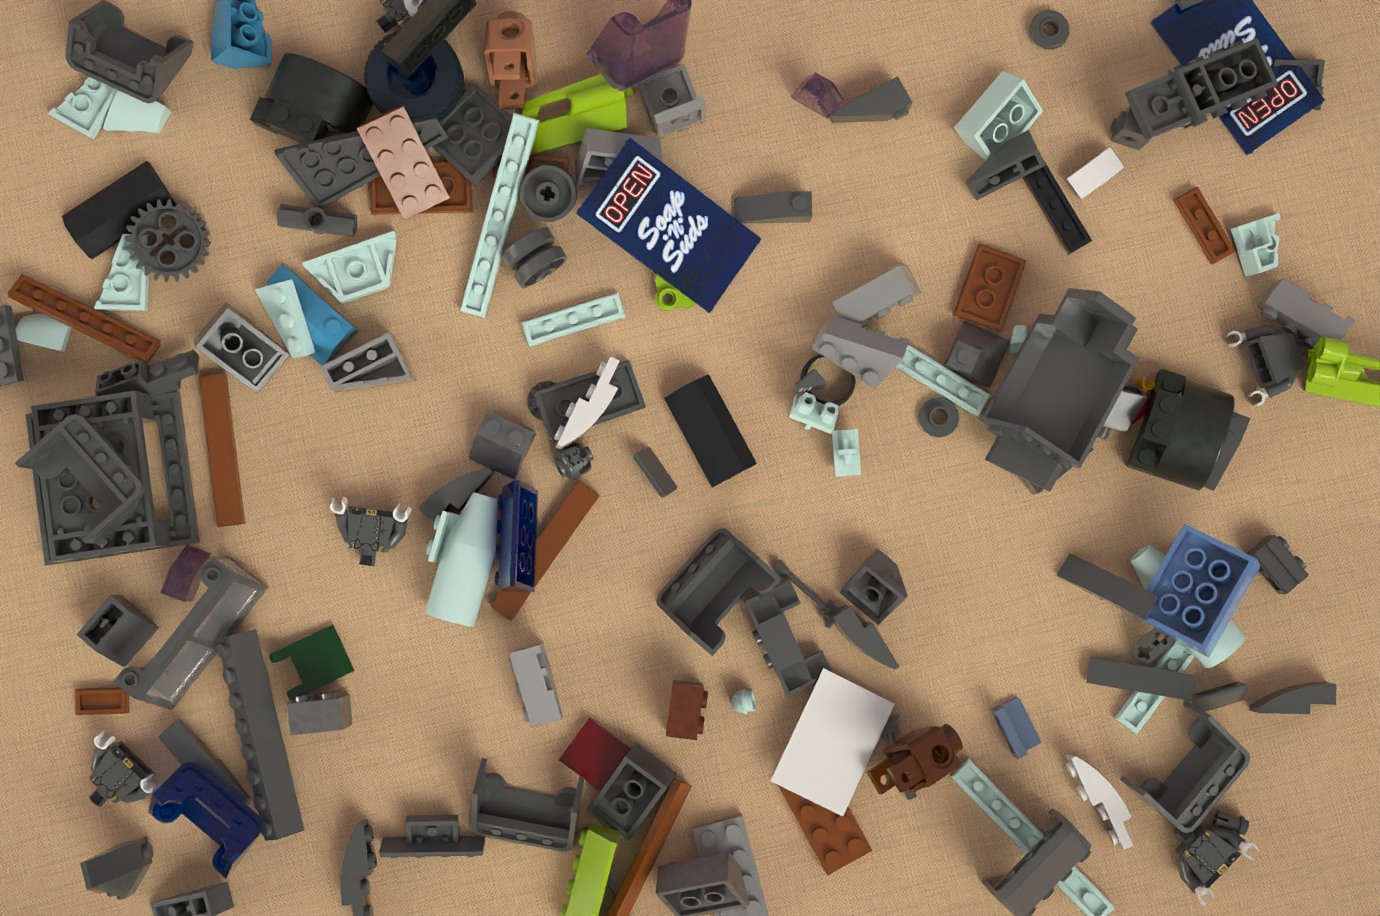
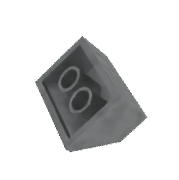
M729 852L717 853L716 855L702 858L695 857L692 860L671 862L667 865L658 866L656 895L675 916H699L749 906L740 866Z

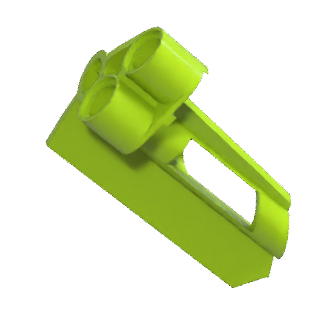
M623 48L597 55L598 75L525 102L522 115L537 119L541 105L565 98L571 101V109L568 113L539 121L530 155L582 141L586 128L611 132L627 128L626 101L628 96L636 94L633 77L628 70V61Z
M1325 336L1320 338L1313 349L1308 350L1305 392L1380 407V380L1370 379L1364 371V368L1380 371V360L1350 353L1348 350L1351 342Z

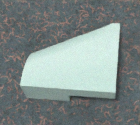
M117 90L107 113L103 129L108 132L127 131L129 133H137L139 131H147L148 133H160L172 111L157 101L145 103Z
M1279 213L1231 229L1245 277L1278 267L1277 247L1279 245V236L1275 235V223L1280 221Z
M42 313L24 316L19 321L15 330L17 341L65 352L70 330L73 328Z

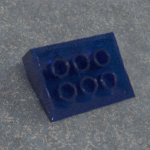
M513 480L502 487V494H499L498 497L501 520L497 522L500 545L496 547L499 571L495 573V584L498 586V590L503 592H535L538 491L520 480Z

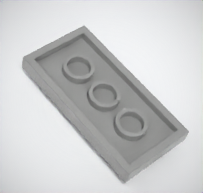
M742 814L692 827L699 856L702 858L713 856L717 853L729 852L739 864L745 884L749 906L715 912V916H769Z

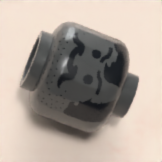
M574 442L557 451V458L554 459V463L563 478L567 477L573 480L591 470V461L594 457L588 446L583 447L580 443Z

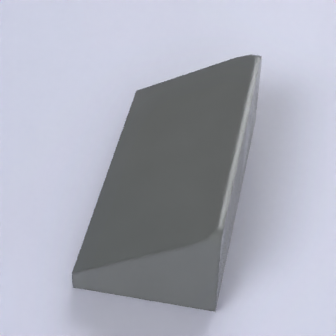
M646 448L634 455V460L661 498H665L677 489V485L651 448Z
M1233 682L1193 694L1191 703L1206 712L1244 700L1248 687L1245 683Z

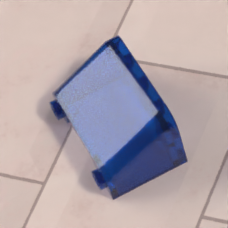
M196 762L182 764L152 794L148 813L157 821L166 824L174 822L183 814L221 847L213 855L212 864L215 870L226 879L236 869L260 836L264 825L262 818Z

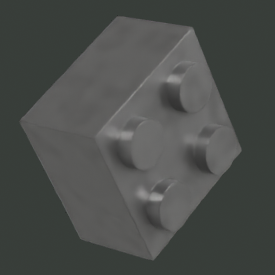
M342 690L321 694V697H316V693L296 696L295 701L287 704L290 735L337 731L352 725L350 694L342 695Z

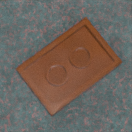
M978 244L953 316L1001 332L1027 260Z

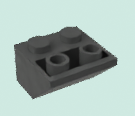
M111 595L77 633V636L97 653L126 667L159 627L124 596Z

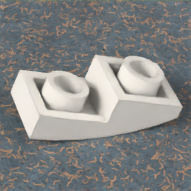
M1109 146L1089 160L1083 167L1068 176L1067 180L1082 199L1117 174L1124 166Z

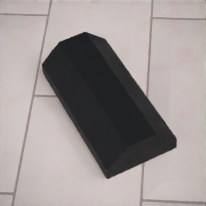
M146 161L64 214L62 219L64 226L75 243L89 258L94 259L120 242L122 234H132L126 230V227L129 225L135 226L131 221V217L140 218L138 214L139 208L147 212V203H150L155 208L157 207V200H160L163 206L167 205L168 199H171L173 207L177 204L152 165Z
M709 374L692 381L664 398L712 488L757 464Z

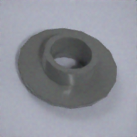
M1046 10L1033 18L1030 24V35L1038 46L1044 49H1055L1066 42L1070 27L1067 19L1061 13ZM1046 24L1052 25L1056 30V34L1054 36H1047L1043 32V26Z
M941 397L932 398L925 402L920 409V425L930 436L945 437L951 434L958 426V410L954 403L948 399ZM936 410H942L946 414V422L942 425H938L932 420V414Z

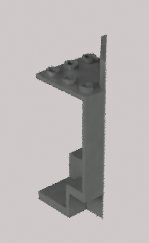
M1068 288L1054 315L1039 313L981 419L983 423L989 426L988 431L997 435L985 460L1049 492L1063 468L1068 469L1069 466L1081 468L1139 360L1136 355L1127 350L1138 330L1133 325L1136 317L1100 291Z

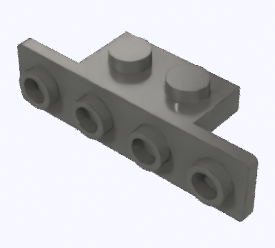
M458 815L406 816L405 820L406 837H384L379 850L380 857L422 858L431 856L475 857L483 855L486 841L483 836H460Z

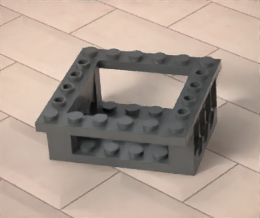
M128 391L31 406L32 413L25 414L30 449L67 416L73 414L81 415L94 425L142 479L145 486L144 493L134 513L101 544L85 543L82 539L89 533L87 530L88 518L97 510L92 504L93 496L68 468L54 479H43L33 470L45 566L200 543L179 392L151 396L138 391ZM158 421L171 521L155 520L143 423Z

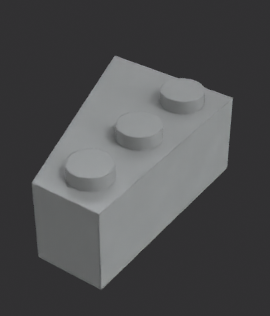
M1284 279L1274 282L1257 306L1262 310L1264 317L1271 321L1276 320L1283 325L1282 328L1285 332L1300 337L1309 349H1313L1323 336L1341 340L1355 321L1350 316L1343 319L1332 313L1333 307L1327 303L1324 307L1318 305L1310 299L1311 294Z
M831 315L818 330L812 349L876 389L904 358L909 339L901 337L898 340L886 336L884 331L878 330L873 332L861 328L862 324Z
M390 332L320 366L331 390L337 393L417 381L394 335Z

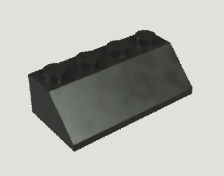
M423 0L418 6L417 13L412 18H407L401 24V30L394 37L391 36L385 41L381 50L383 56L409 79L477 5L476 0Z

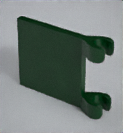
M334 625L269 655L272 663H277L291 657L303 683L287 691L289 700H295L296 696L307 694L355 671Z

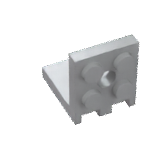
M685 64L637 81L658 138L662 139L663 135L676 130L677 132L687 129V126L697 122H706V104L703 97L697 98ZM673 91L677 95V99L673 103L665 102L662 98L665 92Z

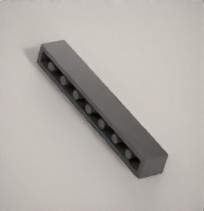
M254 629L217 639V653L222 659L224 668L223 678L228 684L230 693L229 703L231 708L234 709L236 718L235 728L240 735L242 743L241 753L246 760L248 768L247 778L252 785L254 793L253 803L260 818V832L264 836L265 841L278 840L304 831L257 631Z

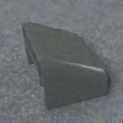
M105 0L100 1L69 21L66 45V60L70 67L145 103H153L163 95L192 53L193 41L183 36L175 35L167 41L166 47L123 28L124 16L122 11Z

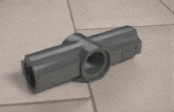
M280 204L277 213V225L279 227L354 237L357 231L358 223L357 215L327 211L318 207L306 208ZM322 215V223L318 226H313V218Z

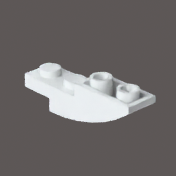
M610 356L607 363L601 362L596 372V375L600 376L596 385L591 383L585 398L589 399L588 402L579 398L576 404L570 403L565 414L569 418L566 426L560 425L554 437L558 441L556 448L561 449L582 436L603 414L618 389L609 384L619 360Z
M1072 754L1066 755L1068 763L1065 765L1072 778L1075 777L1079 784L1076 787L1079 797L1083 802L1086 801L1091 806L1099 804L1096 809L1102 821H1107L1110 828L1107 834L1112 844H1117L1123 850L1132 847L1133 844L1123 824V821L1132 817L1119 794L1088 763Z

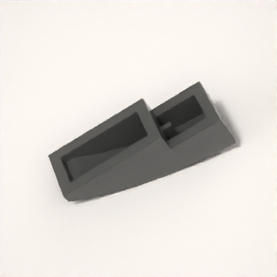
M485 468L461 476L432 494L418 509L433 522H435L437 515H441L442 511H448L452 506L462 511L472 493H478L495 472L490 468Z
M845 605L829 615L837 629L862 653L889 668H899L898 663L874 624L867 621L862 625L851 606Z
M1314 682L1290 686L1259 699L1250 705V711L1257 713L1310 714V704L1336 705V684Z

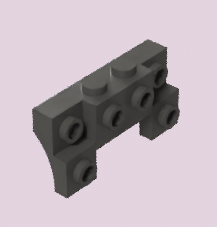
M791 580L774 587L768 593L759 594L744 601L756 628L752 632L758 646L764 645L767 654L763 655L769 669L774 667L787 697L817 682L823 668L832 672L822 650L805 658L803 657L785 618L784 611L801 604Z

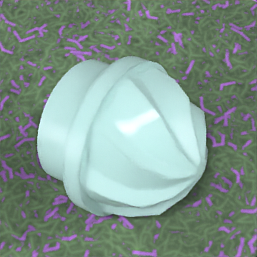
M742 689L735 692L731 699L733 709L745 715L749 714L750 711H755L756 700L754 691Z

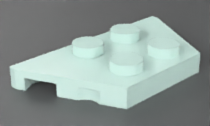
M392 231L308 260L302 264L332 295L344 304L390 288L397 233Z

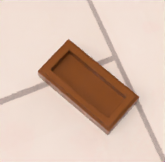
M120 687L75 689V715L130 713L129 694Z

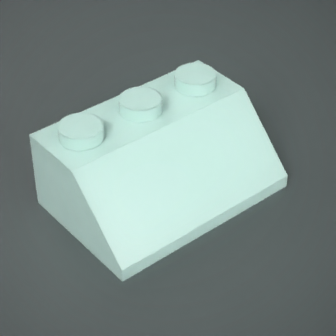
M1002 71L954 128L963 142L987 161L1006 141L1026 132L1042 114L1043 110L1023 78Z

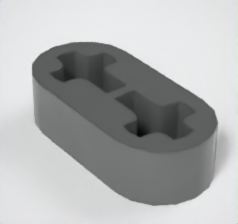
M1153 628L1135 644L1132 651L1133 656L1141 663H1150L1170 648L1175 639L1168 636L1159 642L1157 638L1160 634L1164 633ZM1151 645L1153 648L1150 652L1144 654L1141 651Z

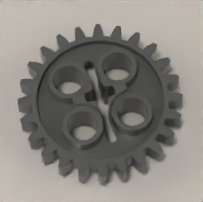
M168 199L166 206H163L161 201L157 200V207L155 208L150 203H147V212L139 208L138 214L140 218L131 217V221L135 226L129 225L126 227V230L132 233V235L125 236L126 241L132 242V244L126 246V251H134L129 257L130 261L138 259L139 262L136 265V269L144 266L146 268L144 275L147 276L151 272L155 273V281L158 280L160 275L164 276L165 283H168L169 276H173L175 281L179 282V274H183L188 279V270L197 273L198 269L195 264H205L200 256L209 255V252L203 249V247L211 245V242L204 240L205 237L210 235V232L202 231L206 222H197L200 214L191 215V206L185 210L181 209V201L177 203L176 207L172 206L171 199ZM166 217L172 218L176 222V226L172 229H166L161 224L162 219ZM181 226L186 227L183 232L174 237L173 246L166 244L155 256H150L153 250L162 245L163 236L170 238ZM145 234H152L156 237L157 242L152 246H148L142 242V237ZM187 236L194 241V245L191 248H183L179 240ZM164 253H170L174 256L175 261L171 265H165L160 261V256Z

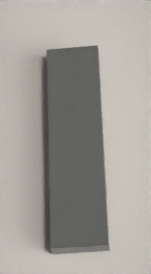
M1090 657L1086 683L1192 701L1195 675Z

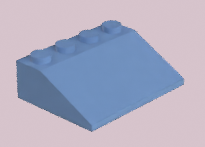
M1184 524L1147 588V591L1158 596L1159 599L1147 620H1141L1209 658L1261 566L1256 558Z

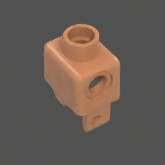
M506 11L497 18L489 19L486 23L484 54L490 85L499 88V109L525 108V88L535 86L536 48L531 20L527 19L522 13ZM518 96V99L513 100L511 97Z

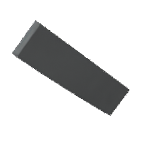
M1070 553L1057 574L1063 580L1145 621L1159 599L1158 596Z
M177 719L158 736L192 778L229 815H233L251 798L221 759H216L203 741L196 739L182 720Z

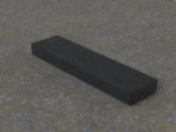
M1047 164L1022 177L1068 255L1092 241Z

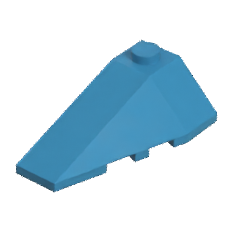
M217 0L211 35V62L233 69L269 66L272 64L271 39L269 33H265L262 24L264 20L263 13L258 11L255 0Z
M282 264L267 280L266 284L269 286L290 279L293 280L316 352L310 354V356L322 366L332 361L358 330Z

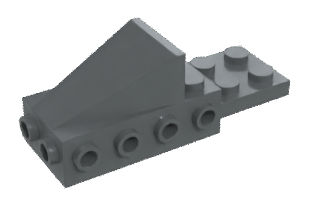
M1258 38L1246 43L1243 40L1230 45L1228 50L1225 51L1223 48H1220L1210 53L1208 58L1204 59L1203 56H1200L1188 62V66L1184 67L1183 64L1175 66L1168 70L1169 75L1126 92L1125 96L1145 140L1147 141L1178 127L1184 126L1185 129L1190 126L1196 127L1208 121L1207 117L1210 115L1215 119L1228 112L1227 108L1232 107L1234 111L1247 105V100L1249 99L1254 103L1268 96L1266 91L1278 85V82Z

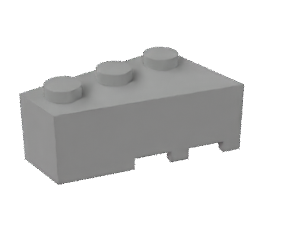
M586 128L575 161L576 185H584V181L600 179V183H607L610 178H619L630 163L628 161V152L623 147L630 151V160L638 153L657 169H660L662 163L660 138Z
M899 265L832 303L840 318L862 324L861 328L869 324L867 320L875 316L877 319L891 313V308L897 305L902 307L914 300V296L922 292L908 266Z
M544 643L509 653L510 666L517 678V692L519 697L523 698L525 707H522L525 721L530 722L531 727L562 719L563 713Z

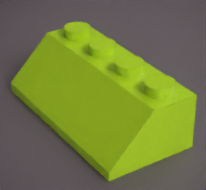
M589 823L588 831L582 829L579 845L583 846L581 856L577 854L575 856L572 870L577 871L575 881L569 880L566 895L570 896L568 905L563 904L560 916L599 915L618 841L619 830Z

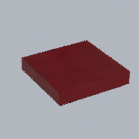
M589 718L559 761L579 776L585 777V780L598 790H601L628 753L630 747Z

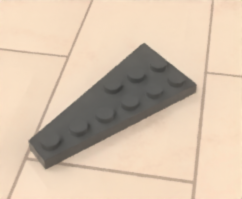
M435 114L411 118L426 150L449 137ZM358 131L274 150L276 157L315 207L321 209L381 176Z

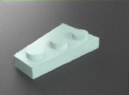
M88 77L83 86L75 93L71 92L65 97L66 100L60 106L51 109L48 114L94 140L105 122L117 89Z
M122 234L112 260L113 266L108 279L104 281L102 286L104 289L99 301L96 302L95 310L148 312L149 275H144L146 269L144 266L136 269V265L139 262L138 259L130 261L129 257L134 251H126V246L132 244V242L126 241L125 236L132 234ZM143 235L142 242L145 245L151 246V236Z
M290 279L254 289L292 359L316 353L293 280Z

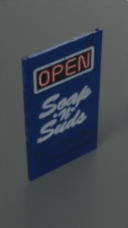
M1204 0L1183 10L1176 3L1150 22L1177 61L1183 64L1184 67L1189 65L1188 62L1200 56H1203L1204 59L1208 58L1210 53L1220 48H1223L1225 51L1228 50L1230 45L1243 40L1246 43L1258 38L1278 85L1266 91L1268 96L1254 103L1249 99L1247 100V105L1234 111L1232 107L1227 108L1228 112L1219 117L1246 156L1253 153L1259 146L1325 101L1301 66H1274L1275 59H1296L1252 0Z
M631 138L626 140L623 148L576 213V215L708 313L713 310L718 300L761 240L758 235Z

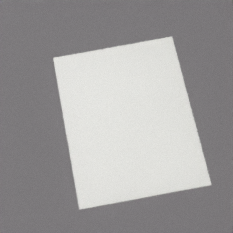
M823 668L772 776L771 782L843 816L895 704Z

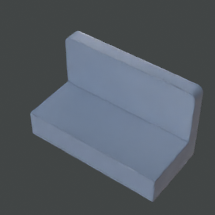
M1015 697L991 709L1014 757L1019 759L1027 755V750L1041 743L1020 698Z

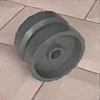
M543 165L532 169L524 177L520 186V200L524 209L531 217L540 221L554 222L564 218L574 208L577 201L578 187L574 177L566 169L557 165ZM547 188H551V191L554 192L553 197L549 198L545 195Z
M548 227L539 228L522 237L501 256L509 269H517L514 277L521 288H527L543 280L560 268L568 259L560 246H552L555 238Z

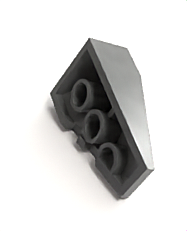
M144 837L115 845L81 862L80 865L86 889L99 894L105 892L109 897L117 896L118 900L126 899L134 894L152 864L153 848L147 842V838Z

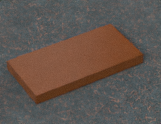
M447 161L432 162L450 198L418 214L473 212L472 183ZM379 176L371 181V214H401L383 178Z

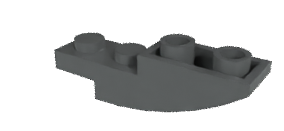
M193 349L177 354L169 359L155 362L149 366L142 359L112 371H106L97 376L95 394L102 396L138 391L154 396L180 389L181 379L198 374L199 355Z
M362 820L354 830L342 867L341 903L342 906L352 905L353 916H373L372 905H368L367 895L370 894L369 880L365 879V876H370L374 872V868L377 867L376 853L372 852L371 842L374 841V832L372 826L368 825V820Z

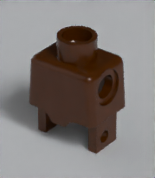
M944 724L941 727L932 726L916 729L884 748L887 759L868 770L867 774L879 795L884 794L894 786L897 787L899 793L907 789L909 792H916L922 788L932 786L960 766V760L956 754L963 749V744L958 733L948 724ZM882 775H884L887 779L885 785H883L880 781Z

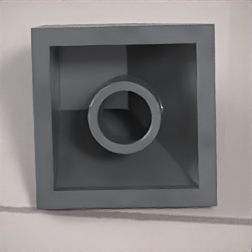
M963 321L944 363V367L990 387L1010 341Z
M878 548L864 561L839 592L878 625L908 596L897 564Z

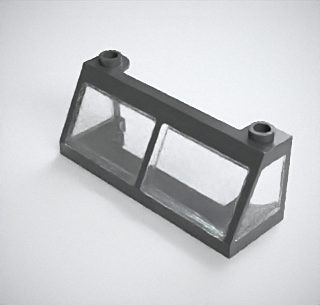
M212 556L201 570V580L208 589L145 669L136 666L126 667L113 682L135 699L169 710L174 709L217 654V639L232 635L268 587L229 556Z

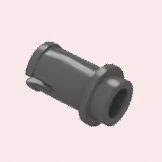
M1220 810L1216 811L1214 817L1218 819L1213 820V826L1230 829L1239 836L1240 834L1245 835L1247 833L1249 821L1245 820L1244 816L1236 817Z

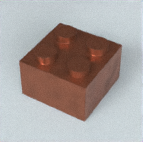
M673 680L666 728L667 737L697 740L698 734L703 735L705 719L704 716H700L701 708H706L708 691L704 690L703 684Z

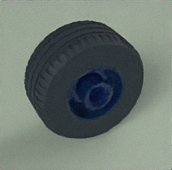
M395 30L392 34H387L388 36H384L383 40H379L378 44H375L366 61L364 81L371 101L381 114L404 105L410 119L435 114L439 121L443 120L458 104L465 86L463 69L453 48L444 40L407 79L385 59L381 52L385 41L391 36L394 37L399 31Z

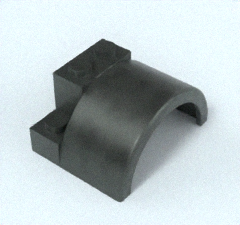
M285 53L265 97L259 98L250 120L255 125L273 133H279L300 143L357 131L356 127L365 123L373 102L367 93L366 87L353 78L311 58L294 53ZM326 124L333 126L338 131L335 133L328 132L329 129Z
M1161 369L1157 373L1155 387L1151 391L1147 411L1126 467L1195 490H1201L1209 480L1225 444L1234 412V396L1185 380L1186 376ZM1157 447L1164 448L1160 458L1156 456Z

